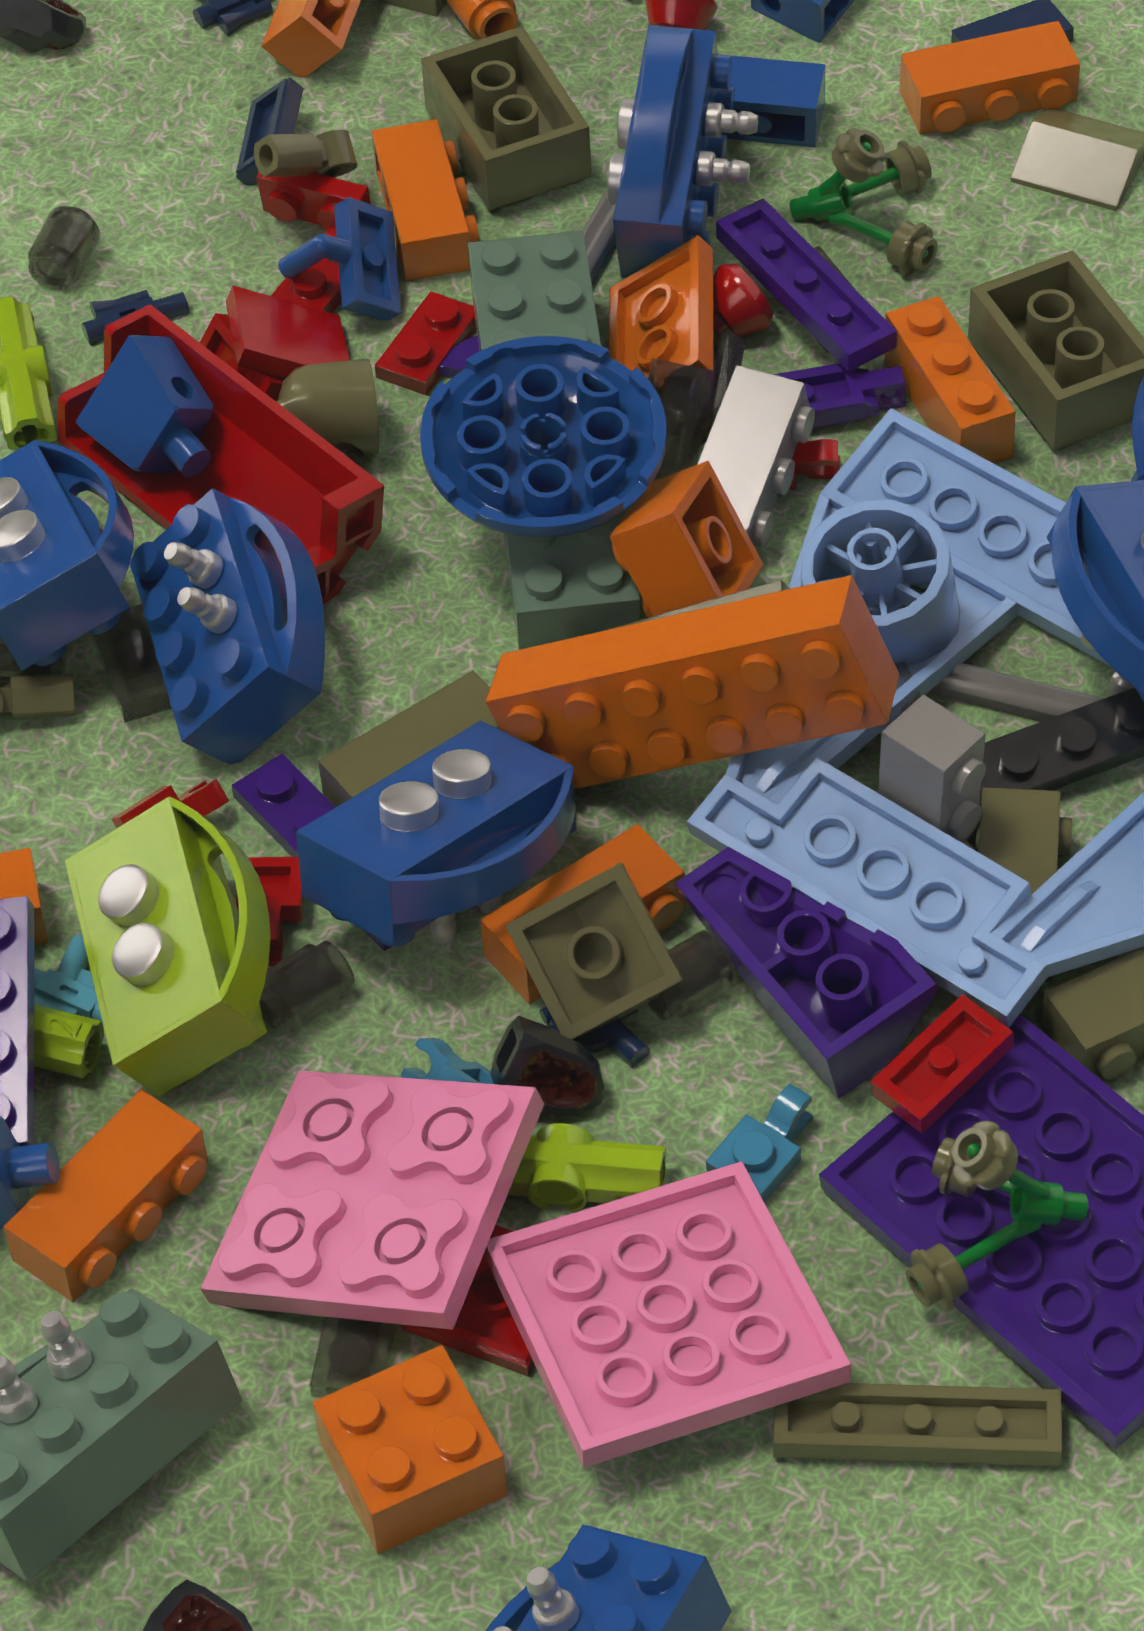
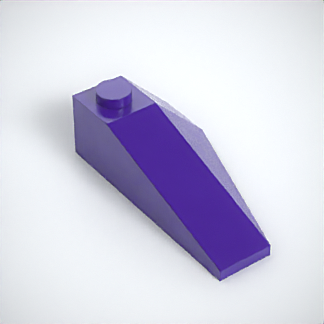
M730 847L725 848L675 882L678 892L799 1054L838 1099L888 1065L895 1058L938 991L936 983L897 939L879 929L875 933L848 919L843 909L828 901L825 905L818 903L794 889L790 880Z

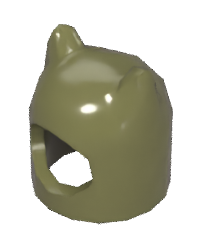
M369 359L308 364L294 369L283 381L278 401L276 402L335 448L347 449L360 455L378 454V409L373 371Z

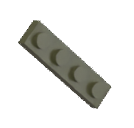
M846 1383L774 1406L773 1457L1061 1466V1391L1059 1389Z

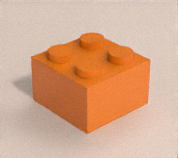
M709 460L653 481L645 493L628 509L609 536L612 541L615 559L623 570L629 572L641 594L642 607L648 618L747 590L764 565Z
M439 1345L312 1402L319 1442L377 1554L508 1496L504 1455L443 1345Z

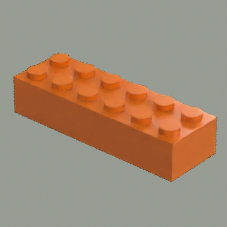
M849 575L503 653L485 703L501 731L573 765L574 786L577 789L888 724L900 674L853 576Z

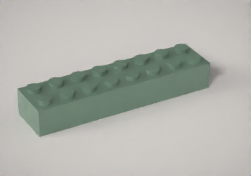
M583 230L468 242L471 291L479 351L502 342L534 336L569 337L601 346ZM542 447V450H548V447ZM626 511L600 526L565 536L535 538L503 533L519 650L592 634L640 620L639 591L629 572L623 570L617 563L613 553L612 541L609 537L626 514Z

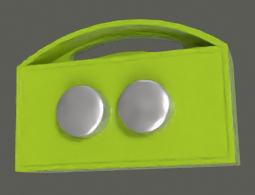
M167 797L65 860L114 1067L160 1097L185 1081L196 1078L202 1071L239 1049L247 1048L256 1039L267 1033L259 1005L265 984L270 951V922L266 897L259 876L251 861L238 844L197 811L172 797ZM221 854H224L235 880L239 912L233 894L227 884L220 857Z

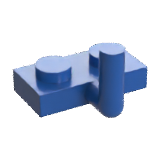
M348 197L334 206L336 237L327 234L315 236L281 258L278 262V268L284 277L293 279L324 258L338 262L342 309L380 321L391 320L401 314L392 211Z

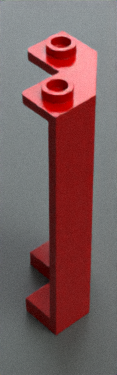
M150 304L106 326L104 330V373L62 393L58 398V442L93 461L104 471L116 489L164 528L167 529L172 525L174 517L182 507L188 504L194 505L213 488L230 498L240 500L259 509L292 529L309 553L318 578L323 605L337 596L346 584V581L339 574L357 548L361 547L368 551L381 533L384 485ZM129 335L170 337L213 403V415L198 437L202 444L210 451L211 461L201 473L194 477L186 478L178 469L172 473L135 471L82 430L76 423L77 418Z

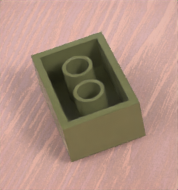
M523 26L421 58L425 109L432 120H438L439 128L445 141L453 140L458 162L489 211L592 177L589 125Z
M1074 250L970 288L968 339L1054 451L1133 421L1134 404L1139 385L1144 376V338Z

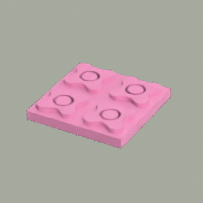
M299 1070L200 1290L208 1302L227 1307L453 1330L543 1109L544 1102L536 1087Z
M742 1161L491 1238L485 1249V1259L583 1468L851 1381V1363Z

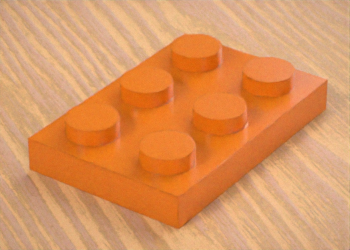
M699 235L609 288V357L623 364L631 371L637 367L654 386L661 402L690 386L699 384L707 376L713 374V248Z

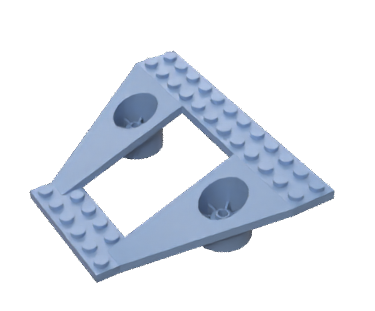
M890 408L821 491L789 584V588L792 589L849 575L853 576L900 674L888 724L731 756L726 774L687 820L691 835L719 852L730 847L790 880L794 889L818 903L825 905L828 901L843 909L848 919L874 933L879 929L897 939L937 985L958 998L962 994L1009 1028L1047 977L1144 947V792L1031 895L1028 881L838 770L841 765L889 726L923 694H927L953 672L956 664L966 661L1018 616L1110 666L1096 650L1088 649L1083 645L1082 632L1072 619L1055 579L1052 564V548L1046 537L1066 502ZM911 585L920 587L922 589H925L926 591L921 595L912 590Z

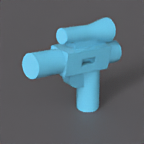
M74 935L71 938L56 972L51 969L43 972L34 967V1004L102 1021L92 974L86 970L89 962L82 935Z

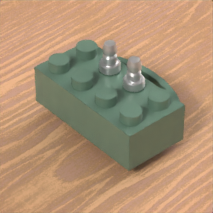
M132 1288L127 1292L117 1293L106 1299L99 1309V1315L84 1327L71 1331L68 1319L60 1312H48L41 1319V1332L44 1339L48 1342L46 1346L26 1357L15 1366L5 1356L0 1355V1563L27 1582L243 1401L217 1339Z

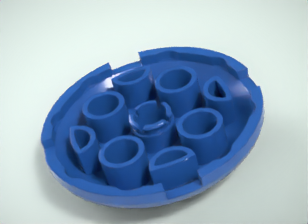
M534 336L519 338L490 346L465 359L466 368L456 374L447 384L440 382L437 385L423 412L420 427L422 458L426 471L440 494L452 507L472 521L492 530L524 537H557L575 534L600 526L617 517L631 507L650 486L661 467L667 442L664 408L658 393L648 378L637 367L631 371L623 364L610 358L609 349L598 344L569 337ZM542 447H548V450H542Z

